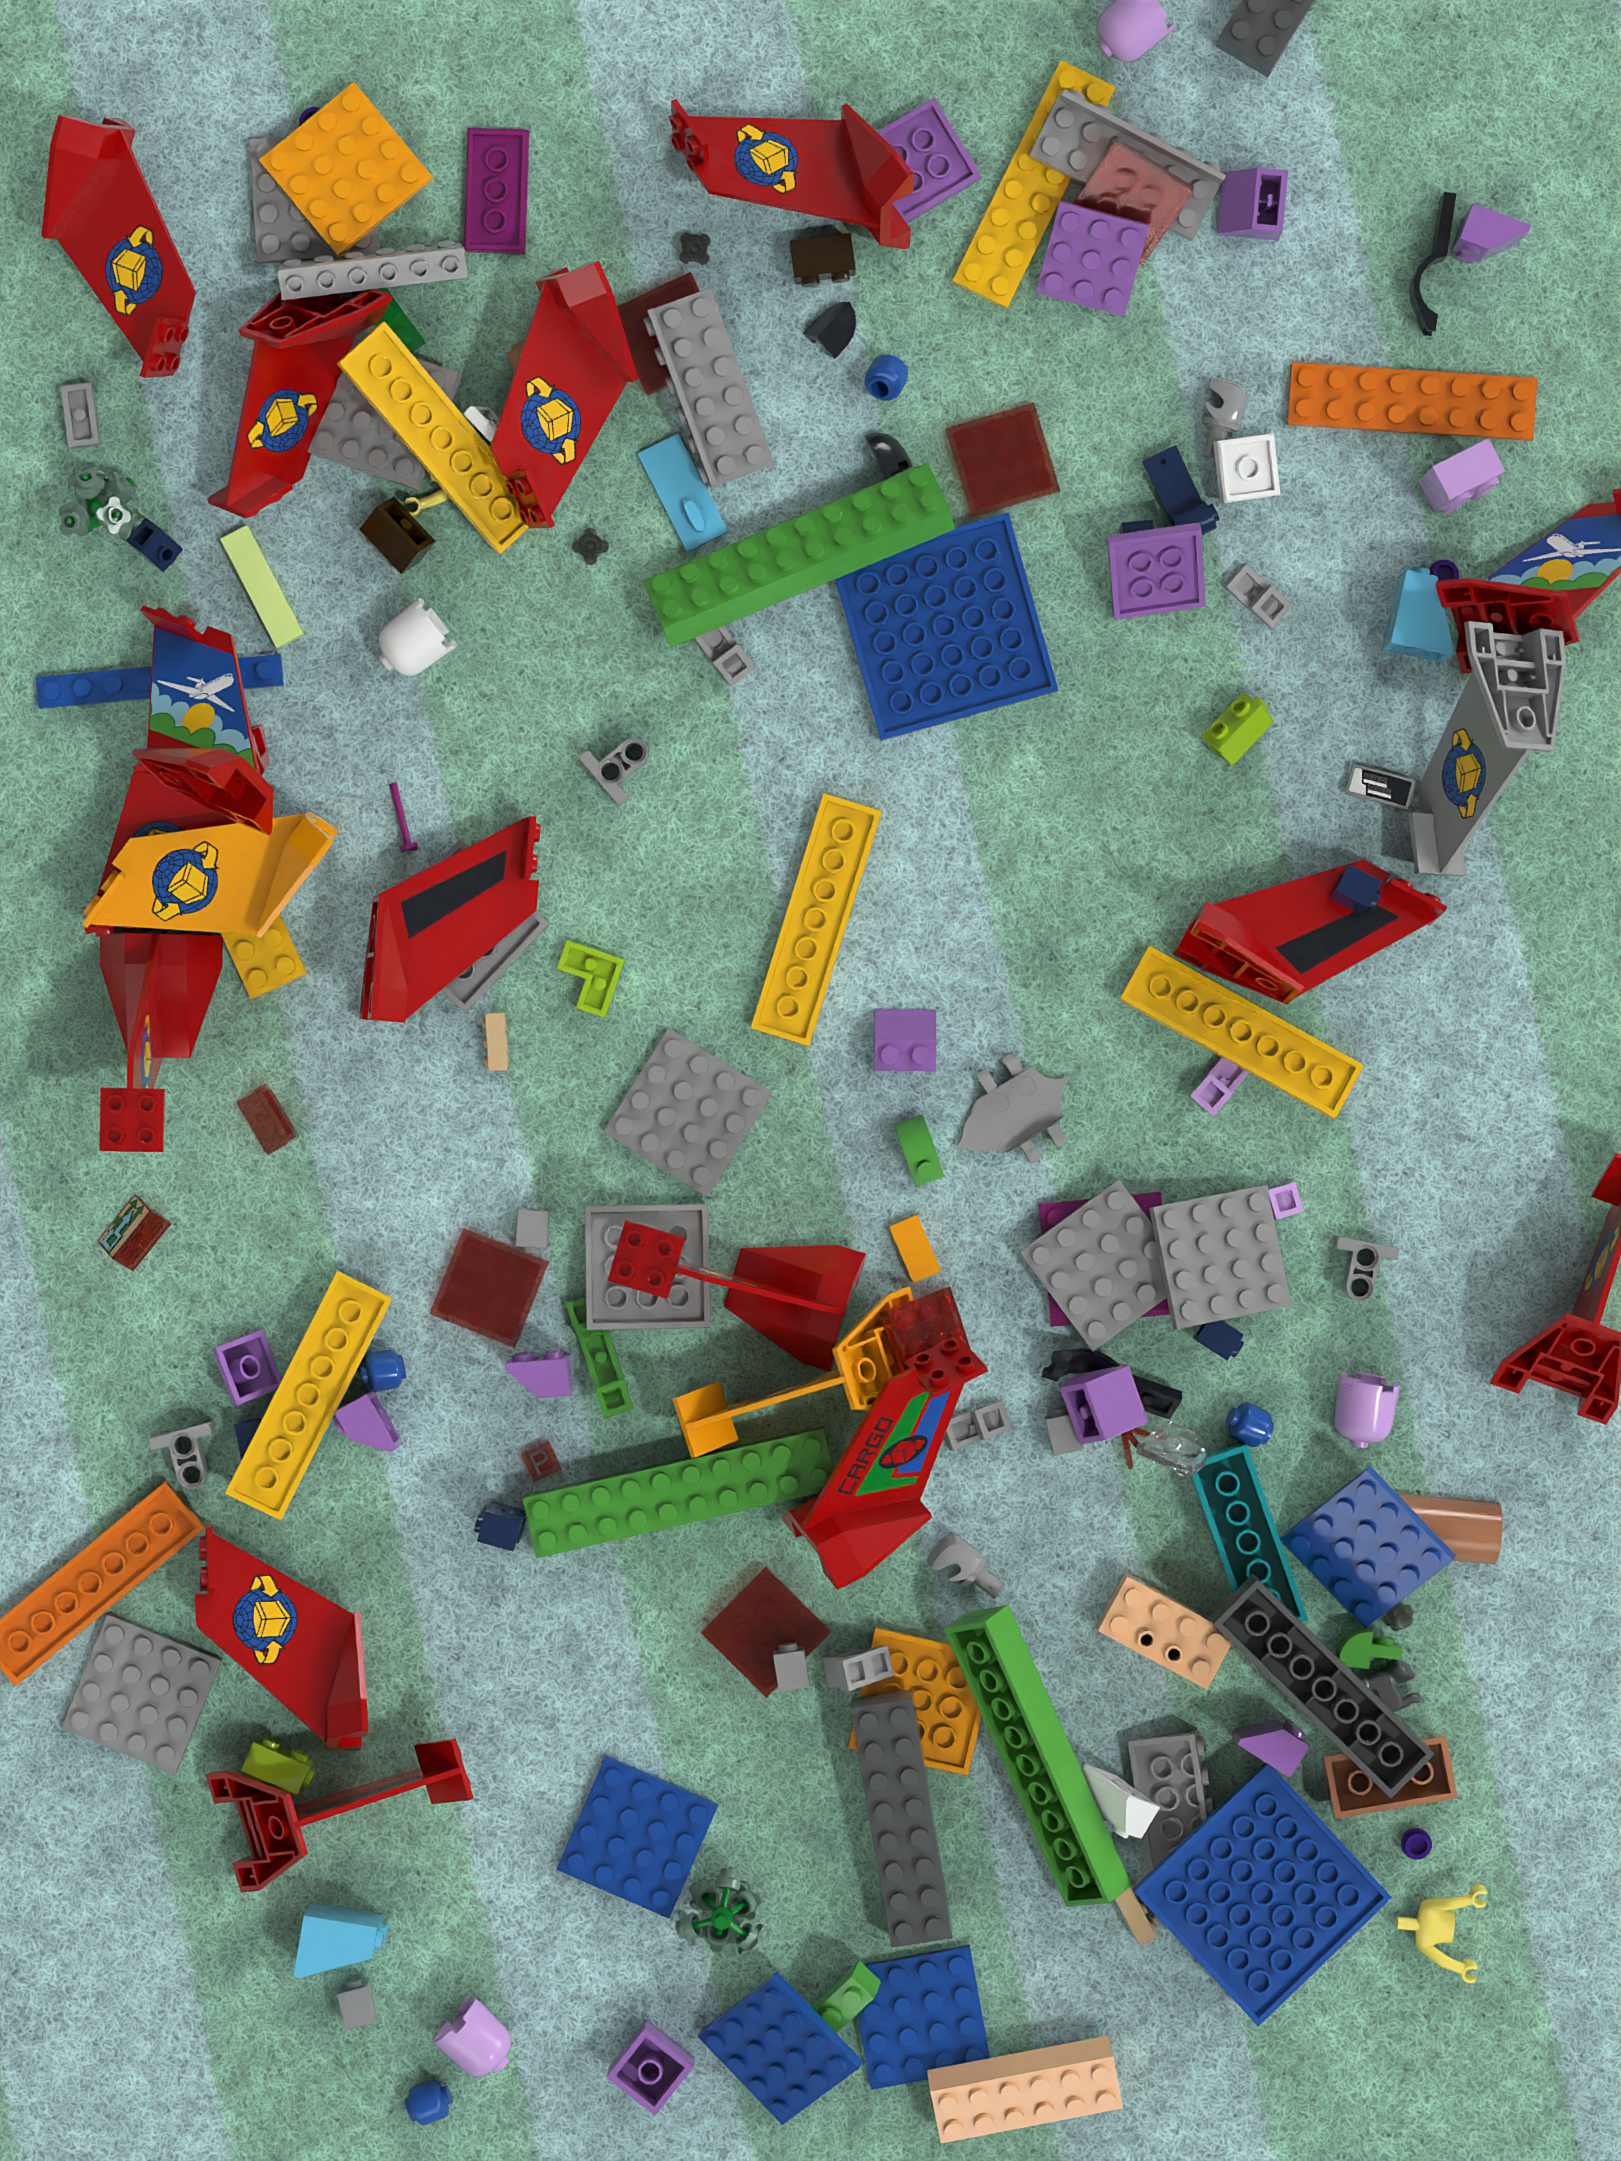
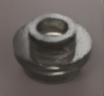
M1398 1603L1386 1612L1383 1621L1393 1631L1402 1630L1412 1624L1414 1620L1412 1617L1413 1610L1409 1605Z

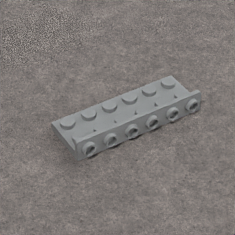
M1063 89L1057 95L1028 156L1167 230L1192 241L1219 185L1226 177L1225 174L1220 172L1221 168L1212 162L1204 161L1202 163L1193 158L1194 154L1183 147H1177L1176 149L1166 143L1167 140L1157 133L1150 132L1148 134L1140 130V126L1131 119L1123 118L1121 120L1112 115V110L1102 104L1097 103L1093 105L1085 101V96L1073 89L1068 91Z
M442 241L437 246L430 247L414 244L408 246L405 250L394 251L392 248H382L372 254L350 252L345 257L340 258L324 255L316 257L314 261L307 262L291 259L285 261L282 265H278L282 300L468 278L464 247L461 243H455L454 241Z
M711 288L647 310L648 317L643 320L649 337L656 336L659 347L655 348L654 351L660 366L666 365L670 377L665 378L671 396L677 394L681 406L676 407V411L681 425L688 424L691 436L686 438L692 455L699 454L702 465L697 466L703 484L709 482L712 488L774 465Z
M1191 1729L1188 1733L1134 1738L1127 1741L1134 1788L1160 1807L1142 1837L1147 1873L1153 1870L1215 1810L1213 1797L1208 1798L1207 1786L1211 1785L1209 1767H1204L1202 1755H1206L1204 1736L1199 1737L1198 1729ZM1154 1914L1155 1924H1163Z

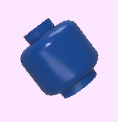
M890 354L876 357L865 374L864 384L867 391L876 399L883 401L897 398L908 381L909 373L907 366L901 359Z
M392 1349L368 1353L365 1356L364 1365L359 1366L362 1384L368 1383L373 1392L398 1388L401 1385L402 1379H406L402 1355H397Z
M1244 1402L1237 1408L1233 1407L1226 1418L1230 1437L1238 1442L1246 1443L1249 1447H1257L1260 1444L1267 1443L1274 1430V1423L1270 1413L1249 1402Z
M435 2079L412 2087L409 2090L408 2097L405 2098V2105L410 2119L413 2122L417 2121L423 2126L447 2117L449 2114V2104L453 2103L448 2086L442 2087Z

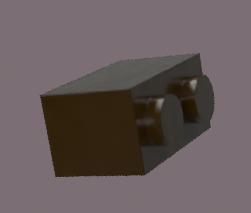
M851 233L790 241L795 284L801 283L802 287L805 288L820 285V280L832 279V283H843L850 281V276L856 275Z
M395 497L378 505L359 529L400 574L417 565L436 542Z

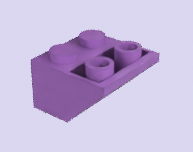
M1250 168L1223 172L1226 177L1221 187L1217 235L1279 240L1283 232L1288 170Z
M563 1349L547 1350L543 1353L542 1357H533V1352L514 1353L512 1359L505 1363V1370L538 1398L570 1396L574 1391L571 1354L564 1355Z
M1129 1365L1080 1373L1060 1387L1080 1445L1110 1439L1148 1422Z

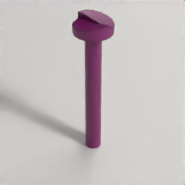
M391 783L389 786L404 845L399 847L401 853L417 851L418 844L411 842L397 783Z

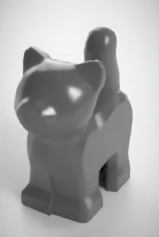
M1391 1659L1390 1665L1385 1670L1377 1671L1368 1676L1357 1675L1393 1712L1406 1708L1412 1703H1420L1422 1701V1697L1418 1693H1410L1404 1697L1399 1695L1396 1683H1405L1416 1677L1410 1665L1402 1660Z

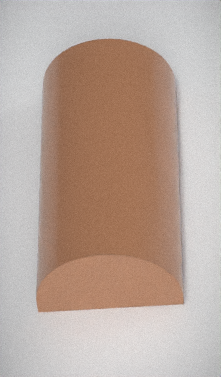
M1397 1493L1456 1555L1454 1561L1496 1564L1501 1548L1503 1528L1502 1509L1499 1503Z
M1446 1736L1423 1740L1435 1755L1392 1798L1345 1753L1323 1757V1772L1333 1817L1338 1819L1458 1798Z

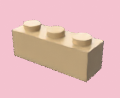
M506 1013L485 1014V1018H482L483 1030L486 1029L483 1045L488 1053V1056L484 1057L485 1068H488L489 1071L509 1070Z
M1133 1885L1116 1897L1115 1900L1139 1945H1142L1157 1937L1154 1931L1158 1929L1153 1920H1148L1145 1915L1149 1912L1144 1903H1139L1136 1897L1138 1896L1132 1890L1135 1887Z

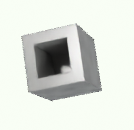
M518 1209L515 1246L522 1247L523 1253L541 1254V1248H548L551 1211Z
M1067 1407L1050 1410L1051 1416L1044 1418L1054 1456L1085 1449L1084 1444L1080 1445Z
M796 1642L779 1645V1650H774L773 1652L779 1692L810 1687L804 1646L797 1647Z
M354 1978L343 1982L344 1987H340L337 1992V1998L345 2030L376 2023L379 2014L370 1980L362 1982L361 1978Z

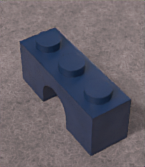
M493 1501L488 1508L484 1507L483 1511L478 1514L474 1532L479 1533L477 1542L514 1551L516 1544L521 1540L527 1519L525 1510Z

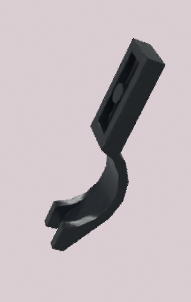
M1444 192L1440 197L1431 255L1417 268L1409 286L1410 303L1425 336H1432V332L1436 331L1438 314L1430 310L1422 300L1419 288L1421 275L1432 264L1441 263L1447 257L1457 193Z
M1082 1348L1053 1351L1051 1355L1052 1362L1049 1367H1044L1042 1377L1057 1382L1062 1376L1069 1373L1080 1374L1120 1365L1111 1357L1096 1350L1093 1352L1091 1349ZM1132 1374L1145 1412L1170 1420L1182 1401V1391Z

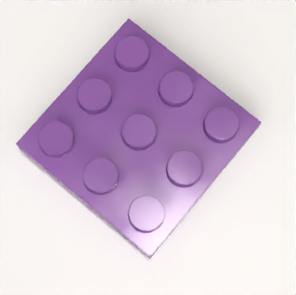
M935 97L877 131L897 150L914 173L913 193L892 203L906 223L928 212L982 178Z
M1060 201L1035 293L1125 316L1150 224Z
M1199 522L1107 536L1114 620L1206 606L1202 531Z

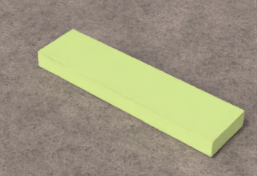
M246 525L220 538L275 647L279 649L304 636L305 634L249 526Z

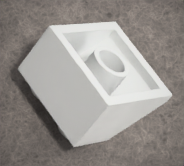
M1085 1764L1083 1775L1089 1785L1103 1821L1106 1822L1108 1820L1113 1824L1111 1829L1126 1839L1129 1835L1141 1839L1160 1807L1119 1776Z

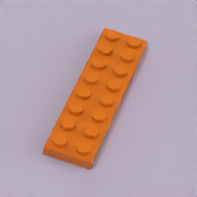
M1292 362L1287 425L1532 441L1534 439L1537 378Z
M168 1481L161 1484L0 1619V1669L14 1686H17L206 1528Z

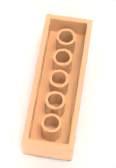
M1109 2035L927 2070L941 2143L1123 2108Z

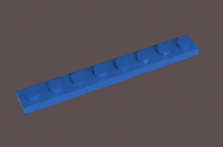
M282 655L238 658L244 690L284 686ZM152 666L36 677L38 707L46 709L150 699Z

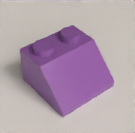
M1472 204L1461 221L1450 252L1457 254L1456 259L1464 263L1473 264L1474 261L1481 262L1518 245L1530 231L1531 225Z
M874 1010V1071H936V1010Z
M370 1391L334 1412L336 1418L333 1421L341 1435L346 1434L349 1440L389 1452L394 1451L403 1444L376 1392Z
M1277 1719L1236 1728L1231 1733L1239 1746L1288 1777L1292 1776L1310 1747L1304 1739L1306 1734L1302 1732L1300 1727L1289 1720H1286L1284 1724Z

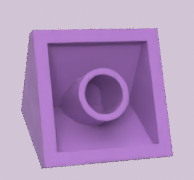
M263 1329L212 1348L233 1406L240 1405L278 1389L282 1378Z

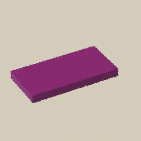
M468 128L464 228L465 252L526 254L529 130Z

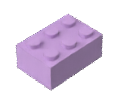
M1489 438L1432 466L1418 482L1434 514L1443 510L1444 514L1447 515L1460 508L1469 498L1474 501L1489 493L1495 485L1500 483L1498 478L1506 471Z

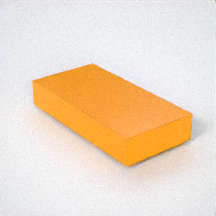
M917 1214L889 1226L913 1283L941 1271Z

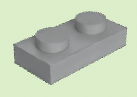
M90 382L60 386L68 447L70 449L100 446L101 439L93 384Z

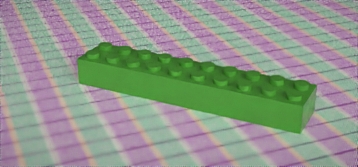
M927 462L644 580L643 583L671 648L955 530L948 503Z
M819 1426L707 1452L695 1458H691V1456L525 1494L522 1499L537 1559L818 1494L823 1490L834 1468L824 1426Z
M1009 1605L966 1612L943 1629L1066 1907L1110 1903L1132 1884L1030 1655L1027 1644L1015 1621V1617Z

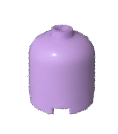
M1115 0L1098 17L1096 27L1101 41L1097 45L1108 58L1114 55L1120 61L1134 62L1171 34L1175 27L1171 23L1165 24L1164 20L1168 15L1156 0Z
M1347 1372L1339 1373L1334 1410V1425L1337 1432L1343 1437L1350 1439V1444L1357 1447L1367 1448L1369 1443H1377L1384 1440L1392 1429L1401 1387L1399 1382L1395 1381L1393 1385L1386 1384L1387 1378L1383 1376L1357 1372L1356 1378H1348Z
M473 1996L457 2009L461 2015L452 2024L446 2021L442 2025L433 2041L437 2048L465 2073L474 2077H482L491 2071L498 2073L505 2067L509 2061L506 2055L510 2050L512 2040L507 2028L481 2001H478Z

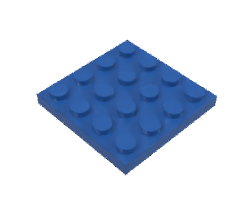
M1370 1465L1285 1532L1280 1539L1364 1628H1367L1454 1561L1456 1556Z
M606 1755L556 1870L669 1919L718 1804Z
M970 1945L864 1964L881 1981L875 1998L857 2014L871 2090L928 2080L927 2070L990 2058Z
M778 1972L774 1973L704 2027L697 2036L782 2125L858 2070L863 2063V2060Z

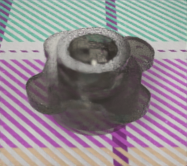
M690 233L683 234L680 238L682 243V252L679 254L680 261L684 264L689 262H698L700 265L707 264L710 259L707 254L708 246L711 243L709 236L706 234L701 236L697 234L691 235ZM694 246L698 248L696 252L692 251Z
M588 528L579 540L573 542L572 549L575 553H579L584 557L587 565H594L597 562V558L602 553L608 551L609 544L606 540H601L597 536L595 529ZM592 544L593 549H588V545Z

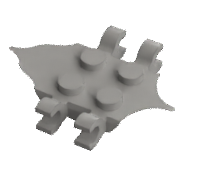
M1011 1052L1001 1058L1013 1076L1010 1080L997 1086L987 1069L975 1075L987 1094L974 1102L973 1112L964 1125L962 1139L955 1149L970 1148L980 1152L1002 1150L1006 1153L1020 1145L1027 1159L1032 1164L1042 1158L1030 1138L1046 1129L1056 1147L1068 1141L1057 1122L1064 1117L1060 1106L1061 1090L1071 1077L1051 1079L1037 1072L1033 1066L1023 1070L1017 1058Z

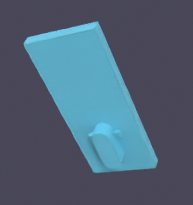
M678 433L637 454L687 553L728 533Z

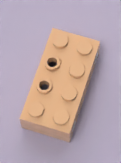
M1125 1572L1096 1624L1097 1630L1102 1634L1206 1690L1232 1644L1212 1623L1209 1617ZM1145 1634H1149L1152 1637V1641L1148 1645L1141 1643V1637ZM1171 1649L1179 1651V1656L1176 1659L1168 1658V1652Z

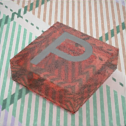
M550 1441L521 1454L534 1482L562 1469Z

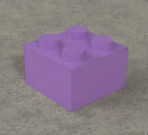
M646 2019L608 2068L607 2078L656 2115L694 2067L695 2057Z

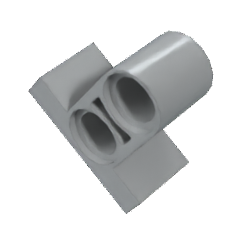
M629 738L600 762L596 760L589 750L583 753L579 759L620 807L629 798L619 785L647 762L649 750L641 739ZM632 745H639L643 748V755L637 761L629 760L626 756L627 749ZM613 764L619 767L620 773L615 780L609 781L603 777V770L606 766Z
M1335 1235L1333 1247L1349 1251L1343 1280L1345 1295L1356 1301L1368 1300L1374 1292L1380 1258L1397 1260L1400 1248ZM1363 1248H1367L1371 1252V1260L1366 1265H1360L1357 1261V1254ZM1361 1278L1365 1282V1290L1360 1295H1354L1351 1291V1284L1354 1280Z
M213 1420L153 1436L149 1439L152 1451L169 1447L177 1479L184 1488L195 1489L206 1482L209 1476V1467L200 1437L216 1432ZM181 1436H186L191 1440L192 1449L190 1452L180 1449L178 1441ZM189 1466H195L199 1469V1481L194 1482L187 1477L186 1471Z
M879 1645L868 1650L839 1651V1655L831 1656V1653L822 1656L828 1688H840L841 1692L852 1691L894 1676L888 1645Z

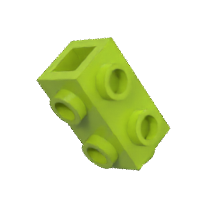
M1242 692L1201 735V738L1212 752L1233 766L1274 723V720L1267 713L1270 708L1258 696L1253 699Z
M264 1736L263 1739L257 1737L241 1771L247 1773L246 1777L261 1783L266 1781L275 1785V1788L290 1793L291 1796L292 1794L298 1795L302 1788L308 1789L315 1775V1772L311 1770L314 1761L308 1759L309 1755L295 1748H292L291 1751L280 1747L281 1743L271 1737Z

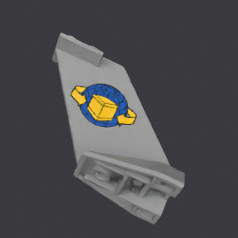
M1473 621L1464 623L1467 652L1472 672L1418 787L1421 813H1409L1415 874L1465 876L1464 846L1531 751H1554L1566 666L1563 631L1537 629L1524 635L1494 633L1492 623Z

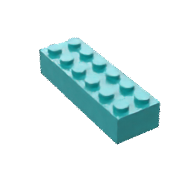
M1238 1442L1185 1461L1231 1594L1254 1574L1302 1622L1307 1621L1308 1617L1247 1444Z

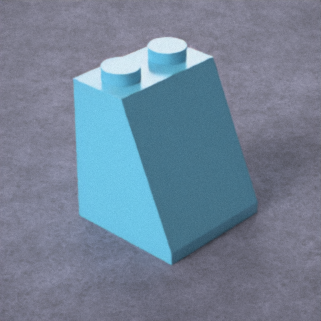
M1413 566L1411 570H1406L1398 577L1382 650L1444 662L1452 656L1453 646L1445 609L1441 606L1435 586L1438 576L1430 575L1429 569Z
M311 1903L303 1916L293 1977L302 1978L372 1959L376 1950H381L383 1943L386 1941L388 1924H383L384 1914Z

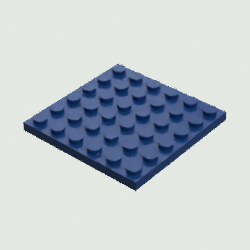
M1009 513L955 527V530L835 579L880 741L1058 692V686Z
M1266 1762L1132 1889L1258 2027L1392 1898L1283 1777Z

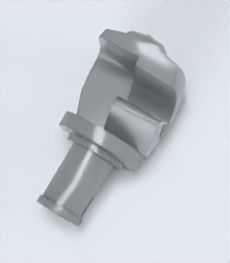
M1210 378L1208 388L1223 399V406L1215 408L1208 402L1204 404L1211 416L1204 417L1202 424L1207 425V428L1210 429L1205 452L1203 453V456L1208 458H1215V453L1213 454V441L1226 440L1228 433L1238 431L1247 401V391L1241 384L1222 378Z
M959 1535L945 1536L933 1548L927 1558V1563L935 1570H940L947 1565L958 1564L960 1568L949 1573V1580H960L959 1584L964 1588L974 1583L993 1599H996L999 1596L997 1592L1001 1593L1005 1587L1004 1582L984 1569L986 1558L982 1556V1553Z

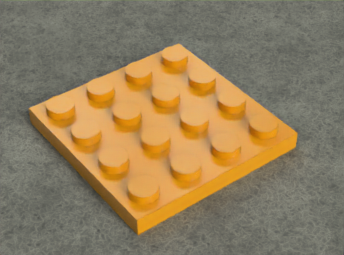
M355 82L259 159L263 167L338 258L434 180Z
M875 1627L870 1649L879 1645H888L894 1676L861 1687L859 1697L912 1689L925 1766L968 1776L982 1715L950 1643ZM853 1724L848 1748L858 1750Z

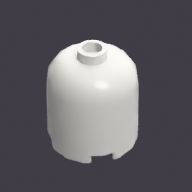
M418 598L386 624L379 633V647L382 651L379 658L389 671L395 668L400 674L415 676L457 648L454 640L448 642L445 634L449 630L434 610L430 608L425 611L423 608L425 603L421 598Z

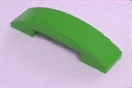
M586 1296L566 1303L604 1419L634 1409L609 1331L587 1330Z

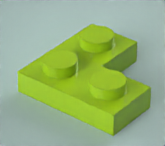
M566 940L557 969L586 979L576 1008L606 1018L625 960Z

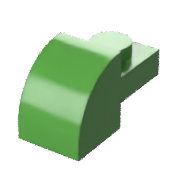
M923 1114L894 1124L915 1187L945 1177Z
M1360 1628L1351 1631L1343 1637L1337 1646L1335 1655L1347 1667L1369 1669L1370 1657L1401 1660L1403 1648L1399 1644L1394 1643L1395 1639L1391 1637L1376 1636V1641H1372L1373 1631L1369 1628Z

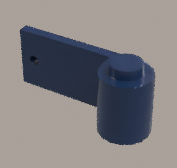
M1176 445L1142 461L1172 526L1199 522L1202 535L1217 528L1216 522L1220 520L1213 504L1207 505L1205 501L1201 500Z

